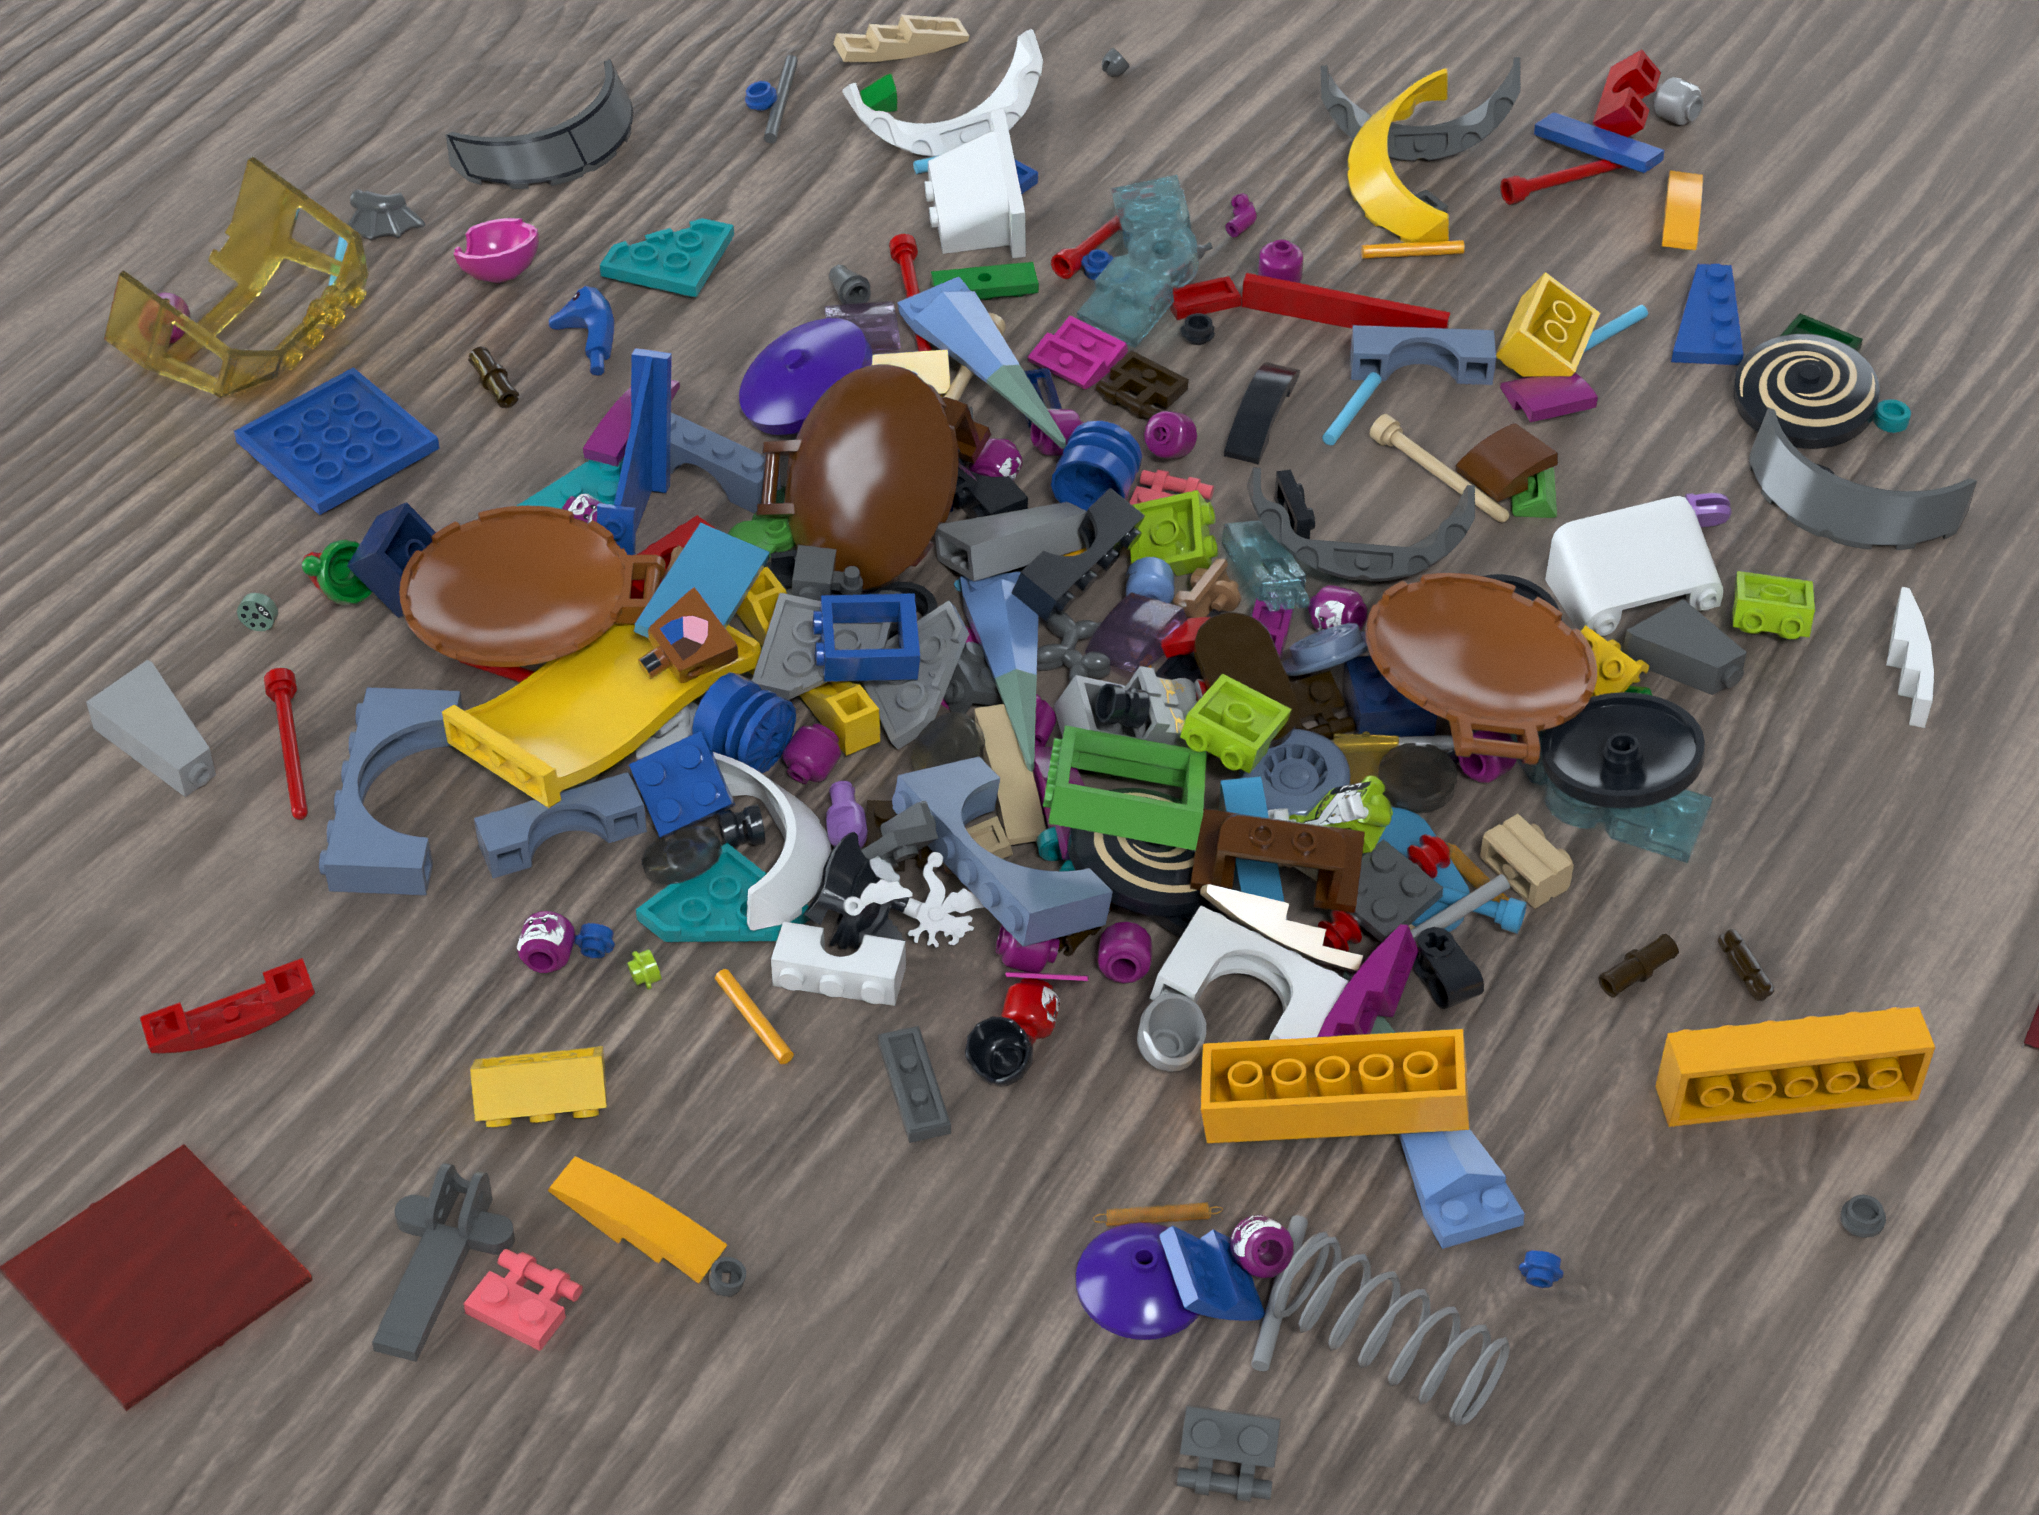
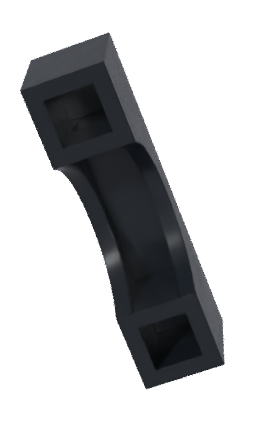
M958 458V462L964 467L967 463H969L965 460ZM971 470L969 471L976 478L977 483L973 487L960 489L956 492L953 499L954 505L958 508L961 507L970 519L1028 509V497L1009 476L988 477L974 473Z
M1108 489L1088 508L1078 529L1086 543L1087 551L1075 556H1059L1043 551L1021 571L1012 594L1045 621L1057 611L1063 614L1075 600L1076 596L1074 594L1079 590L1086 592L1098 577L1097 572L1101 568L1105 571L1109 570L1119 558V551L1123 547L1129 550L1134 546L1142 534L1138 529L1145 515L1113 489Z

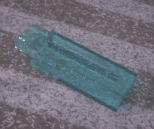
M1261 520L1224 524L1222 546L1257 599L1264 601L1270 611H1279L1280 603L1285 610L1294 609L1295 603L1298 608H1308L1309 597L1304 590L1305 573L1292 554L1284 549L1268 532ZM1262 563H1265V565L1269 569V573L1267 572Z

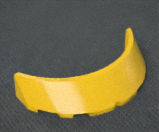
M1447 68L1420 79L1371 116L1356 135L1348 156V183L1354 201H1358L1365 211V217L1375 226H1382L1390 232L1401 236V241L1404 243L1449 241V214L1423 202L1403 185L1391 165L1387 147L1391 122L1409 118L1413 114L1415 106L1419 103L1447 100Z

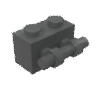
M798 545L792 579V595L821 601V595H860L863 591V579L860 577V570L855 566L847 567L845 572L835 571L836 549ZM834 590L840 591L841 594L834 593Z
M1187 1405L1180 1454L1199 1457L1198 1470L1179 1467L1177 1486L1195 1489V1494L1209 1496V1491L1237 1495V1500L1251 1502V1498L1270 1500L1273 1481L1255 1479L1254 1475L1256 1465L1275 1467L1281 1418ZM1214 1459L1241 1463L1240 1476L1212 1472Z

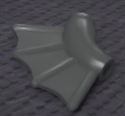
M355 190L351 194L350 203L358 209L344 228L343 234L361 235L369 240L381 236H396L400 238L403 233L412 228L424 227L425 222L406 205L402 193L384 196L370 191Z

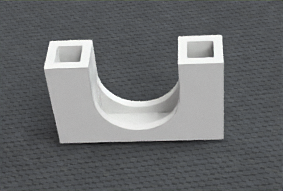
M1200 906L1158 973L1150 999L1155 1000L1163 994L1175 993L1184 995L1197 1003L1207 985L1217 977L1231 973L1248 974L1261 979L1271 986L1283 1005L1284 1013L1269 1040L1311 1038L1318 1036L1326 1017L1349 981L1340 977L1334 971L1324 969L1301 957L1298 953L1273 943L1261 934L1230 921L1224 915Z

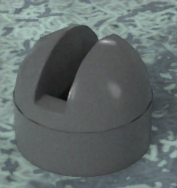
M1114 48L1109 50L1102 59V70L1111 77L1123 74L1130 67L1124 57Z
M732 1257L717 1259L709 1273L710 1289L718 1296L732 1297L742 1289L747 1275L744 1265ZM722 1272L730 1273L728 1283L722 1282Z

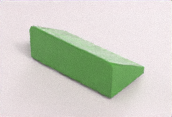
M1553 467L1529 476L1528 490L1512 496V513L1514 516L1557 517L1555 473Z

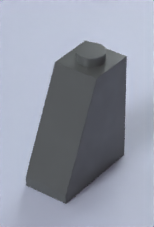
M1684 599L1627 629L1622 651L1635 661L1643 660L1649 665V670L1711 695L1726 687L1731 688L1741 680L1744 674L1743 667L1747 654L1745 650Z

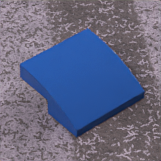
M1173 1225L1159 1235L1185 1309L1204 1316L1226 1320L1250 1321L1260 1320L1264 1317L1265 1312L1251 1274L1234 1261L1230 1251L1229 1237L1213 1229L1199 1239Z

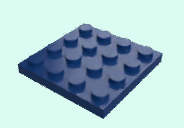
M354 367L234 431L236 442L319 515L440 449L437 436Z

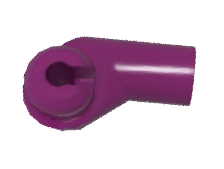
M1245 193L1237 194L1231 199V205L1234 207L1232 210L1234 218L1225 225L1226 231L1231 237L1239 236L1253 225L1257 218L1253 202L1249 201V197Z
M1036 694L1035 746L1045 747L1056 725L1057 717L1045 700H1041V697Z

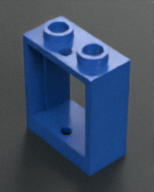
M915 594L821 595L820 611H813L814 635H821V642L815 643L816 666H823L824 682L918 679L920 646ZM897 622L899 649L835 650L833 623Z

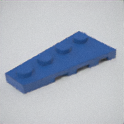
M1697 264L1671 362L1739 365L1743 360L1744 354L1732 265Z

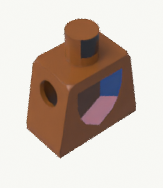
M694 587L649 627V641L654 649L639 658L638 663L649 679L656 677L669 668L678 682L686 683L738 659V647Z

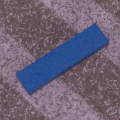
M1555 112L1535 124L1534 135L1642 173H1646L1664 159L1663 149Z

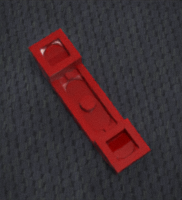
M303 958L262 972L266 982L264 984L187 1012L184 1011L181 1002L140 1016L150 1052L178 1053L208 1048L239 1039L282 1019L315 994Z

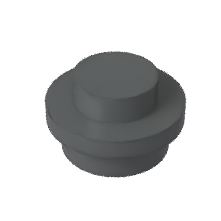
M1857 1195L1843 1205L1840 1220L1844 1228L1851 1234L1869 1238L1881 1233L1886 1223V1215L1882 1204L1876 1198L1869 1195Z

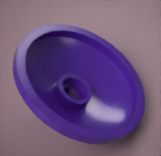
M1143 1222L1123 1224L1097 1236L1083 1251L1076 1270V1290L1080 1303L1086 1313L1102 1328L1130 1339L1153 1340L1176 1334L1187 1328L1199 1317L1200 1314L1184 1308L1159 1235L1169 1227ZM1138 1262H1149L1150 1264L1142 1265Z

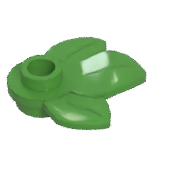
M756 512L752 517V521L738 523L727 533L770 552L769 557L771 553L784 552L795 545L788 518L757 517Z

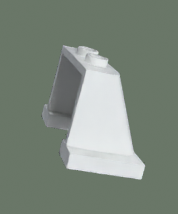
M991 110V132L928 161L929 181L924 182L927 202L933 201L934 207H929L930 222L932 228L938 227L943 254L1010 245L1012 258L1026 257L1025 210L1005 110Z

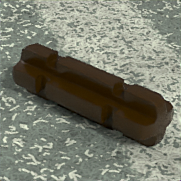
M1735 929L1727 930L1725 934L1718 937L1719 946L1726 953L1728 960L1741 980L1744 981L1746 988L1755 1000L1763 1001L1768 996H1771L1774 993V986L1769 978L1766 977L1765 972L1750 949L1747 948L1741 935Z

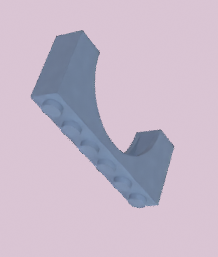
M367 687L363 703H358L356 707L357 730L356 732H351L349 736L350 758L349 761L344 760L342 764L341 778L343 787L342 790H336L335 819L329 820L327 825L328 848L320 853L319 870L320 874L326 875L329 891L427 895L433 867L429 839L406 835L387 828L375 820L367 812L363 804L374 780L395 762L427 749L453 747L447 742L442 711L452 705H456L463 710L461 691Z
M980 757L898 775L896 790L892 798V808L898 815L917 802L926 801L928 803L930 813L936 822V832L938 835V839L928 845L929 848L943 856L942 861L1023 947L1106 925L1113 891L1090 868L1059 872L1023 867L993 855L981 847L968 834L964 827L967 823L980 815L994 811L1000 784V777Z

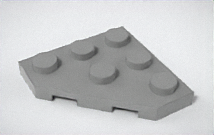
M779 593L752 681L757 683L762 690L772 691L778 697L790 700L829 682H824L823 666H816L815 643L821 642V635H814L813 611H820L821 601ZM892 622L833 623L835 650L885 649Z
M950 600L917 621L920 646V665L917 680L862 681L868 695L879 708L880 720L891 743L898 750L931 729L969 636L965 624ZM898 634L887 641L885 649H899Z

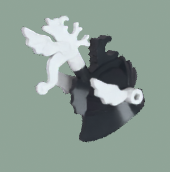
M850 832L831 851L823 868L818 891L803 914L821 925L828 909L838 912L839 916L829 945L839 944L841 949H847L849 946L858 949L864 935L905 941L902 938V932H898V926L893 925V921L888 918L890 908L919 920V927L908 932L909 937L914 936L915 943H918L919 935L922 931L927 930L929 933L927 945L934 944L936 948L939 946L935 939L936 932L944 931L945 936L951 934L953 939L948 944L955 945L959 942V938L965 935V932L973 931L974 927L968 925L973 919L970 915L954 917L948 913L953 911L965 913L975 908H984V906L972 892L964 888L958 893L951 892L944 900V885L933 872V867H939L942 864L943 856L938 852L931 853L927 858L928 863L924 866L923 876L930 888L925 903L910 898L913 893L900 885V875L893 870L891 863L883 861L879 856L872 859L865 857L859 846L858 835L855 832Z

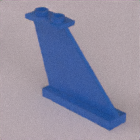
M637 348L631 354V427L614 505L603 503L597 505V523L613 534L614 541L621 549H625L627 555H635L636 532L651 492L666 493L670 488L672 353Z

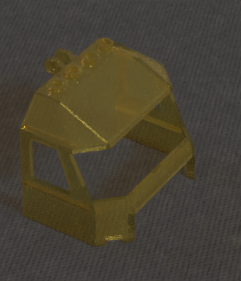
M253 156L247 161L232 221L224 232L229 236V239L220 252L213 249L208 259V262L235 280L239 285L196 323L169 304L170 300L168 298L162 299L123 270L118 276L104 340L143 368L210 392L219 398H236L277 378L286 368L292 370L300 362L303 352L308 347L314 349L321 342L325 331L329 327L336 328L345 317L346 311L351 306L357 308L367 294L364 287L369 274L361 234ZM300 208L347 241L348 245L342 262L293 239L292 235ZM284 258L337 276L333 284L324 289L321 298H315L309 304L310 306L306 316L303 317L302 323L273 350L231 349L215 337L261 294ZM175 324L186 334L168 349ZM204 346L223 361L218 379L186 364Z

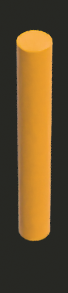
M1464 240L1362 245L1361 255L1362 259L1464 254L1465 246Z
M728 969L720 970L716 974L715 980L778 1062L780 1064L790 1062L794 1056L792 1050Z

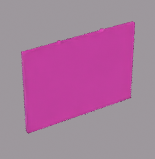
M1014 971L1006 972L1005 974L1006 977L1089 980V975Z

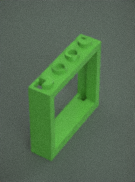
M1065 725L1062 739L1054 738L1043 802V807L1051 808L1048 824L1196 851L1204 809L1206 751L1196 752L1191 748ZM1073 767L1182 787V804L1070 784V769Z

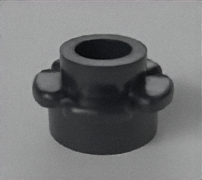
M1201 313L1189 315L1185 319V324L1181 327V335L1187 337V341L1193 345L1205 344L1215 336L1212 319Z

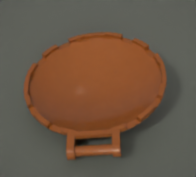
M509 506L479 512V519L462 525L455 521L432 535V542L422 551L416 550L408 561L400 581L399 594L404 618L409 627L419 639L435 651L450 658L475 665L490 667L526 666L551 661L580 650L603 635L613 624H635L660 586V578L665 573L666 563L658 555H627L625 549L620 548L614 541L613 534L594 520L587 523L576 519L571 511L546 506ZM645 579L643 599H631L632 581Z
M1462 573L1425 574L1421 576L1419 582L1407 584L1401 581L1384 591L1382 598L1377 604H1373L1366 623V643L1371 658L1381 674L1401 694L1425 710L1449 720L1456 756L1470 757L1471 754L1515 758L1521 759L1523 764L1536 765L1540 756V743L1537 731L1553 728L1569 721L1579 714L1591 699L1597 682V664L1593 651L1578 628L1571 629L1561 620L1563 613L1543 599L1537 597L1532 601L1514 593L1516 588L1514 585L1483 576ZM1472 729L1516 734L1518 743L1473 738Z

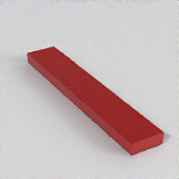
M1246 273L1243 280L1242 307L1351 329H1353V325L1449 328L1450 312L1251 273Z

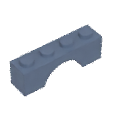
M1353 325L1350 349L1351 380H1365L1371 372H1375L1380 375L1381 381H1387L1395 370L1403 366L1426 364L1446 371L1457 384L1492 385L1496 363L1494 330Z
M671 412L670 474L674 473L683 463L697 465L709 472L720 483L731 503L752 513L757 512V504H761L766 456ZM780 467L776 500L781 496Z
M629 772L560 793L561 801L550 808L537 800H531L474 818L478 846L492 878L532 867L533 856L537 848L546 839L558 833L575 830L586 831L596 834L606 842L611 843L647 832L644 804Z

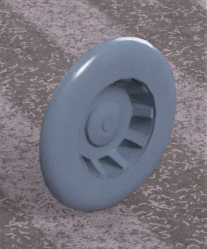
M1348 623L1316 632L1294 643L1290 647L1292 657L1282 662L1287 676L1310 674L1342 664L1368 651L1365 631L1360 632L1356 623Z
M1294 729L1291 736L1281 745L1268 748L1267 754L1250 774L1239 769V778L1261 776L1267 810L1288 808L1289 817L1293 814L1307 816L1330 790L1335 787L1350 785L1351 778L1347 759L1335 743L1318 733L1301 729Z

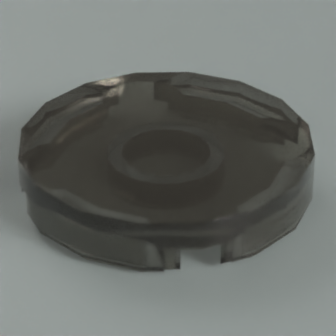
M952 712L939 716L920 732L913 745L911 762L914 771L979 757L981 747H985L983 730L967 714Z
M1404 743L1392 748L1382 757L1377 778L1385 786L1383 795L1390 801V804L1396 808L1406 809L1413 813H1429L1442 808L1453 798L1457 787L1455 763L1447 753L1430 744H1426V747L1416 746V743Z
M691 826L677 829V831L673 832L675 837L665 841L664 836L655 840L645 850L641 858L647 879L656 884H675L695 878L709 870L719 860L723 852L720 840L715 835V832L708 827Z

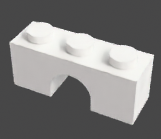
M783 921L771 958L773 986L783 987L788 990L825 994L829 997L862 1000L871 1004L880 1003L895 1006L906 970L905 941L864 935L858 951L849 956L836 957L825 952L824 928Z

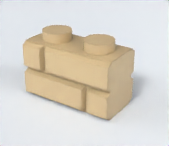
M1519 814L1504 821L1503 825L1499 824L1485 832L1482 839L1480 858L1498 875H1504L1510 886L1533 908L1536 909L1548 902L1551 897L1555 898L1569 888L1574 867L1569 854L1563 849H1556L1545 839V835L1538 825H1530Z

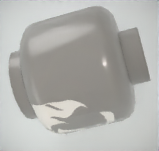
M1676 77L1669 78L1663 84H1659L1652 97L1656 114L1678 125L1694 121L1701 113L1704 103L1698 86Z

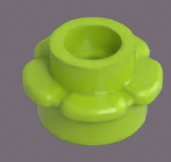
M649 949L640 953L634 951L632 953L634 960L627 962L631 976L636 985L645 983L647 989H652L651 984L662 980L657 963Z

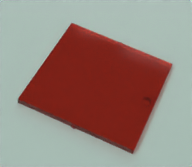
M185 1144L96 1203L90 1204L87 1209L0 1266V1272L125 1411H128L217 1347L223 1346L231 1337L313 1280L311 1273Z

